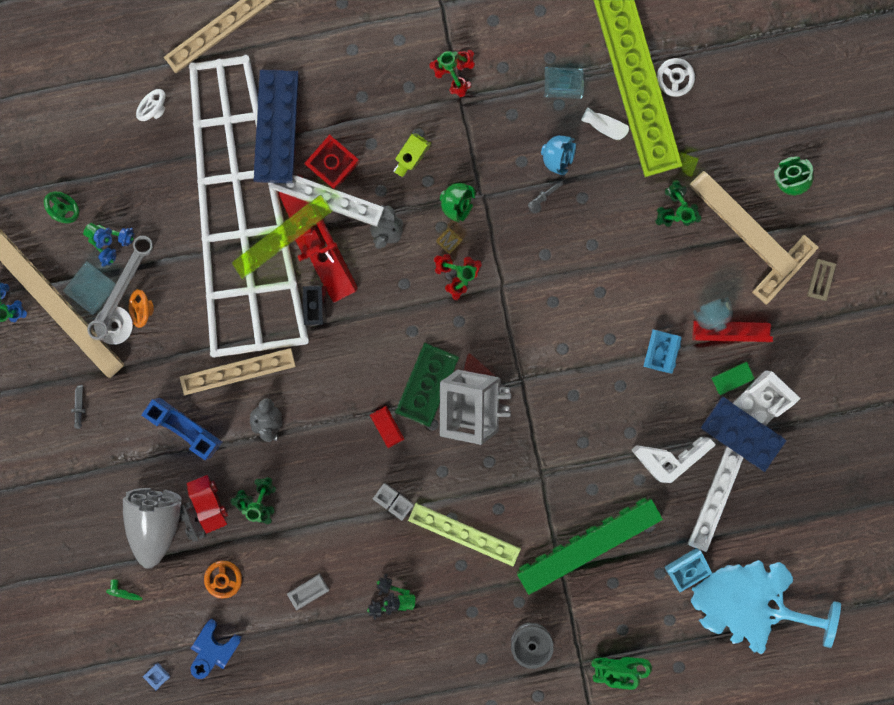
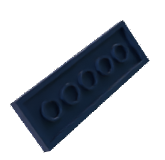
M260 70L254 182L293 183L298 71Z

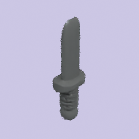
M563 181L556 183L545 193L540 191L539 195L528 203V207L533 209L541 202L546 201L547 196L563 185Z
M83 385L76 387L75 408L71 409V412H75L74 427L76 429L81 428V416L86 410L82 409Z

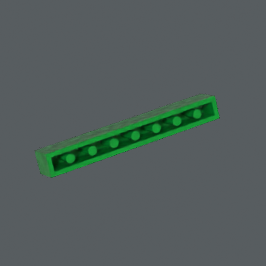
M644 497L638 500L635 507L622 509L617 517L613 518L610 516L602 521L603 524L601 526H592L586 530L585 535L581 537L576 535L569 539L570 543L563 546L560 544L552 549L553 552L547 556L542 554L537 557L535 563L531 565L526 563L519 567L520 571L517 572V575L528 595L662 521L663 519L652 499Z

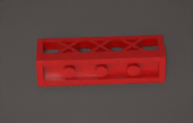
M693 321L692 340L773 342V336H770L771 323Z

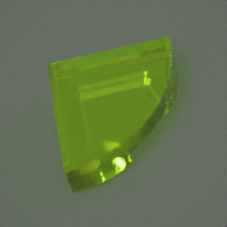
M680 152L679 156L682 163L680 168L686 175L692 177L698 158Z

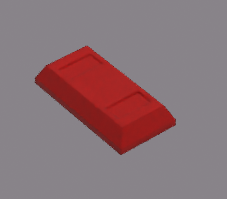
M387 406L370 414L387 448L404 440Z

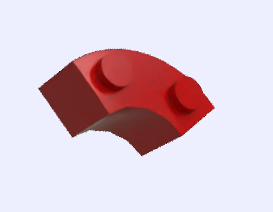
M205 475L186 483L198 520L206 534L228 525L226 520L228 512L226 507L221 505L217 495L218 487L216 482L211 481L209 476Z

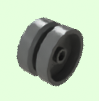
M528 622L520 625L514 631L511 637V651L514 659L521 666L537 669L544 666L551 659L553 641L549 631L544 626ZM534 643L535 647L532 648L529 644Z

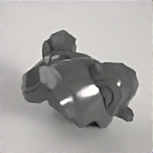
M381 206L384 207V212L378 227L371 225L370 228L371 235L374 238L373 242L377 249L384 248L387 243H396L403 233V221L395 215L394 210L390 206Z
M264 398L259 402V407L253 409L250 414L251 429L254 433L260 434L262 440L266 442L278 440L277 432L281 429L283 423L282 413L277 407H274L271 399Z

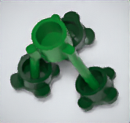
M673 181L672 185L666 188L664 192L665 195L671 197L672 201H680L681 206L677 209L676 216L672 208L664 209V207H659L657 209V219L655 220L656 225L660 226L663 224L666 227H670L674 220L676 222L681 220L686 226H689L691 223L700 222L701 216L698 213V206L692 204L691 207H688L687 202L683 199L687 188L682 186L680 181Z
M270 477L264 479L257 478L255 480L256 490L260 494L256 503H253L252 496L245 494L244 490H239L238 494L231 498V505H235L239 511H242V514H245L249 521L270 524L272 522L271 516L275 510L272 506H264L261 502L264 496H268L276 491V487L272 484L273 480Z

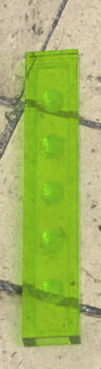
M319 195L234 260L232 265L241 278H246L333 210L324 197Z

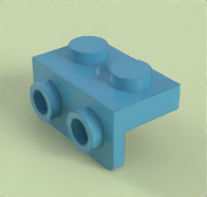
M652 330L643 367L672 374L676 366V358L681 347L682 337Z

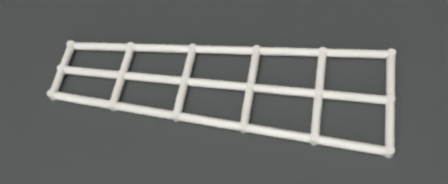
M244 55L190 63L210 355L212 357H220L308 344L309 339L306 325H304V315L278 191L269 188L277 225L247 229L240 180L254 178V170L239 172L232 123L255 120L257 127L258 95L250 58ZM243 64L253 113L231 116L224 66ZM217 68L223 117L201 120L197 70ZM224 124L231 174L205 177L202 127ZM232 181L239 230L209 235L206 185ZM279 233L289 281L255 286L248 237ZM241 238L247 287L214 292L210 242ZM290 289L300 338L263 343L256 294ZM249 295L255 344L218 349L214 299Z

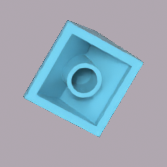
M697 548L664 567L679 593L712 574L702 552Z

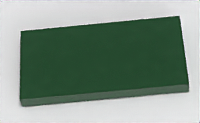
M424 342L395 413L430 427L440 404V382L453 373L459 357Z

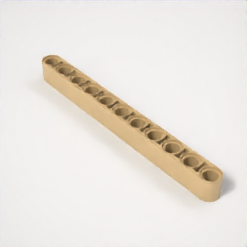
M0 229V261L108 378L115 375L124 366V363L105 342L94 340L89 336L86 321ZM91 328V334L95 337H98L96 332Z

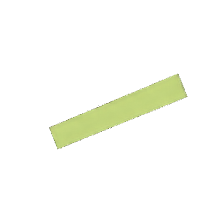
M415 503L408 519L409 522L511 566H514L521 550L517 546Z

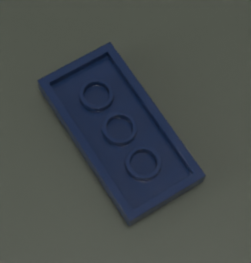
M724 397L720 398L700 427L763 472L767 470L787 441Z

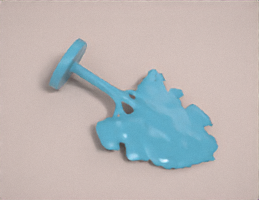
M760 560L745 567L739 564L734 566L726 565V567L710 574V577L704 579L696 587H692V591H694L691 599L692 605L696 610H702L706 614L703 619L699 620L704 628L721 634L725 627L728 626L733 633L730 639L732 643H740L745 637L750 642L749 648L754 653H764L771 631V624H776L784 619L825 629L823 646L831 648L833 645L840 617L841 603L834 601L831 604L827 619L794 612L785 607L783 604V591L792 584L793 577L785 565L780 562L770 564V573L766 572L763 562ZM772 599L776 601L780 609L768 607L769 601Z

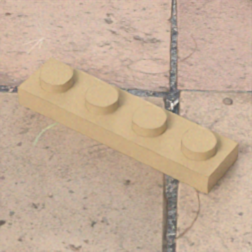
M803 235L788 252L798 265L785 278L780 277L772 269L752 293L767 305L819 247Z

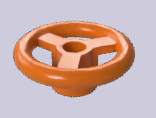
M135 290L129 299V315L134 326L138 328L144 327L149 316L153 314L154 306L152 301H148L146 294L142 290ZM138 295L141 297L139 303L135 300Z
M217 561L207 568L204 575V584L207 591L214 597L229 598L239 591L242 584V575L239 568L232 562ZM225 566L234 571L236 582L229 579ZM219 567V574L215 576L214 582L210 584L212 571ZM224 577L226 582L221 583L219 578ZM227 586L233 588L231 591L226 593H220L214 590L216 587L219 589H224Z

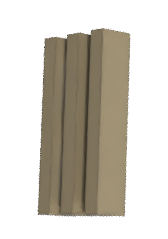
M816 259L807 297L827 301L836 267L835 263ZM820 264H822V269L818 280L815 294H813ZM827 266H830L823 295L821 296L819 294L825 276Z

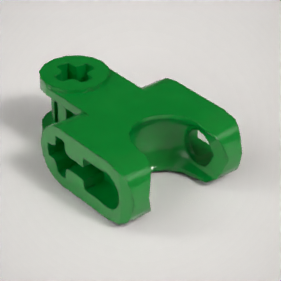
M622 657L620 660L596 658L591 661L592 667L595 668V674L592 676L593 681L605 683L611 688L636 689L640 685V678H647L652 672L650 661L643 658ZM637 666H644L646 671H638Z

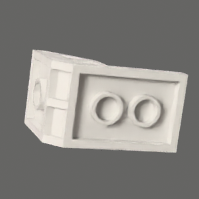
M764 371L733 404L766 426L774 417L780 416L800 398L772 371Z
M700 437L692 444L694 447L691 450L687 451L686 449L678 456L679 460L671 452L663 449L636 445L631 451L656 480L672 483L712 449L715 444L707 437L703 439ZM669 462L670 465L665 467V464Z

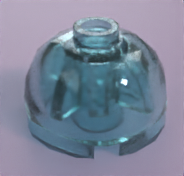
M725 297V302H721L718 299L701 306V311L698 313L696 310L693 311L698 324L707 330L715 329L716 332L726 329V324L733 317V307L729 297Z

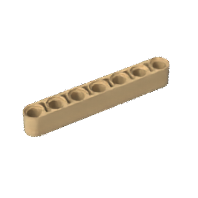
M703 171L689 184L693 191L780 277L785 278L798 265L706 172Z

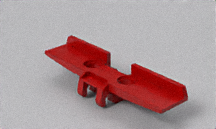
M278 191L297 232L289 236L288 239L290 243L297 242L302 254L297 256L299 261L310 258L323 285L326 286V290L333 303L356 292L358 287L337 247V242L334 243L324 223V216L321 215L317 205ZM304 217H308L309 221L306 222V227H304L302 224V219ZM315 224H317V226H318V228H319V230H320V232H321V234H322V236H323V238H324V240H325V242H326V244H327V247H326V245H325V243H324V241H323V239H322V237H321V235H320V233H319V231H318V229H317V227H316ZM320 253H326L328 256L325 262L320 260Z

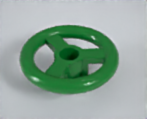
M55 191L48 193L44 198L45 210L52 219L61 223H73L78 219L80 214L79 207L69 195ZM56 197L66 200L70 205L60 202ZM50 200L54 203L52 208L50 207ZM68 211H74L72 217L65 218Z

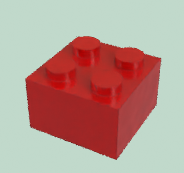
M329 134L304 164L332 189L336 190L360 161Z

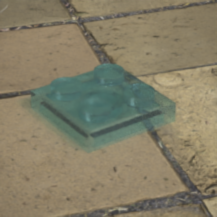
M86 261L63 292L92 315H95L110 296L116 283Z

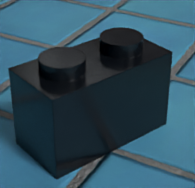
M303 286L304 325L327 324L326 286Z

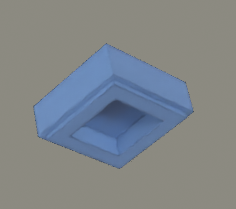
M159 663L154 665L143 676L155 690L171 677Z

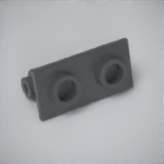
M191 501L185 504L186 508L184 505H181L180 520L185 522L187 537L194 542L198 541L197 536H199V539H202L207 535L200 522H195L194 520L198 516Z

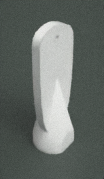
M590 108L586 109L581 121L590 123L595 129L615 140L622 139L629 131V127L626 124L609 116L595 113Z

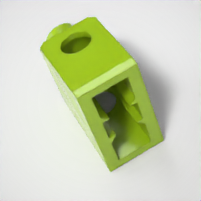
M417 133L411 134L395 159L399 163L393 171L403 177L408 169L414 170L432 144ZM408 153L412 156L411 161L407 160Z

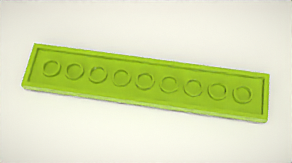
M593 0L644 177L682 167L635 1Z

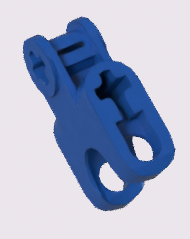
M212 618L206 623L191 647L193 651L198 653V656L191 665V673L197 679L205 678L215 664L224 669L242 639L239 635H233L229 642L225 644L218 643L214 639V630L217 622ZM201 664H203V665H204V668H203L204 670H203L202 672H199V671H198V670H199V667H198V666H200Z

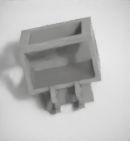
M456 370L440 382V436L479 445L485 443L499 431V417L511 416L510 406L499 404V399H511L510 388L502 387L499 377ZM460 427L475 430V435L456 430Z

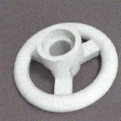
M672 58L665 61L659 67L657 80L660 89L667 95L682 96L693 87L695 73L687 61ZM672 64H680L684 66L686 69L682 70L681 68H674L670 70L668 66ZM663 73L669 76L672 82V90L668 89L663 83ZM673 74H678L679 80H675ZM689 75V82L686 87L678 90V84L684 80L685 76Z
M155 89L143 98L136 111L138 120L147 121L152 117L157 119L164 113L165 92L162 89ZM160 95L159 100L155 101L154 96Z

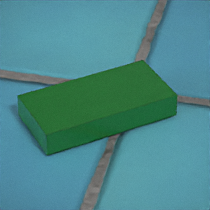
M744 362L711 379L718 394L722 395L754 380V376L748 363Z

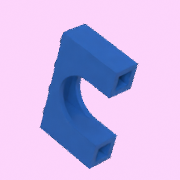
M161 398L152 399L141 415L154 425L164 426L182 437L191 445L189 449L204 460L211 458L222 443L217 437Z

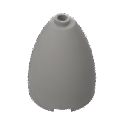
M139 488L126 492V497L123 498V520L126 536L135 558L144 568H153L161 561L175 536L182 500L180 495L175 492L164 490L162 493L160 491H151V488Z

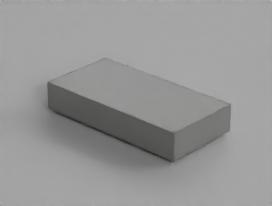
M318 574L287 593V596L295 609L298 610L330 589L322 576Z

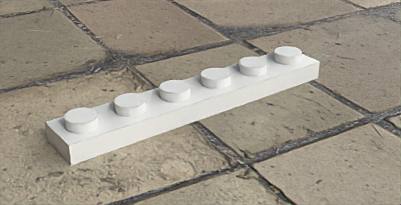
M293 175V183L269 184L271 189L378 227L384 212V207Z
M727 446L688 542V545L705 552L708 550L743 457Z

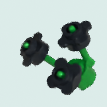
M387 573L377 581L378 595H381L382 592L387 594L389 589L402 595L397 597L394 596L393 592H390L389 596L384 598L383 607L380 606V602L372 600V604L368 605L367 612H369V616H372L374 620L381 617V612L386 611L387 615H391V612L398 610L406 611V609L413 610L415 607V595L409 594V590H403L391 585L392 579L387 578Z

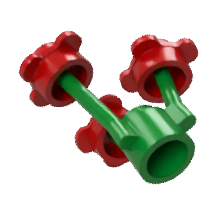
M472 50L467 52L460 51L458 53L456 51L453 53L446 51L430 63V69H433L436 78H442L444 74L451 73L454 79L449 89L451 94L455 93L459 97H463L466 95L467 89L471 87V82H466L464 78L457 77L454 69L456 66L461 71L464 68H474V52Z
M449 254L444 256L437 255L434 258L436 264L435 273L441 274L442 272H450L451 269L457 270L458 278H453L452 282L445 286L446 292H449L454 300H458L462 293L467 292L466 285H468V281L478 276L479 268L482 266L481 261L472 260L469 256L464 258L463 266L453 265Z

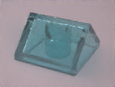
M545 67L543 97L582 99L584 94L583 69Z

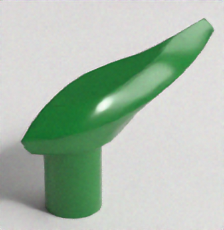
M111 580L110 589L106 590L109 595L115 597L142 600V597L125 590H118L119 580Z

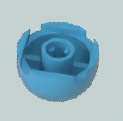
M560 135L554 136L547 144L543 145L541 155H543L545 166L550 171L560 175H565L569 169H566L568 162L572 164L575 156L576 144L572 143L575 140L574 138Z

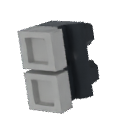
M386 482L373 498L374 501L385 509L389 508L388 511L400 520L405 518L414 505L411 500Z

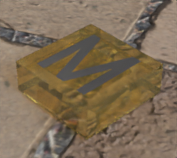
M449 227L436 240L448 254H451L463 241Z

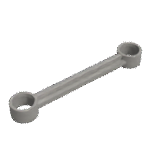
M139 236L134 240V251L97 320L92 321L88 325L87 331L92 339L99 341L107 336L108 322L143 257L149 255L153 250V244L149 237ZM144 239L150 244L148 251H137L136 245L139 240ZM99 323L104 326L105 332L102 336L95 337L91 334V328L94 324Z

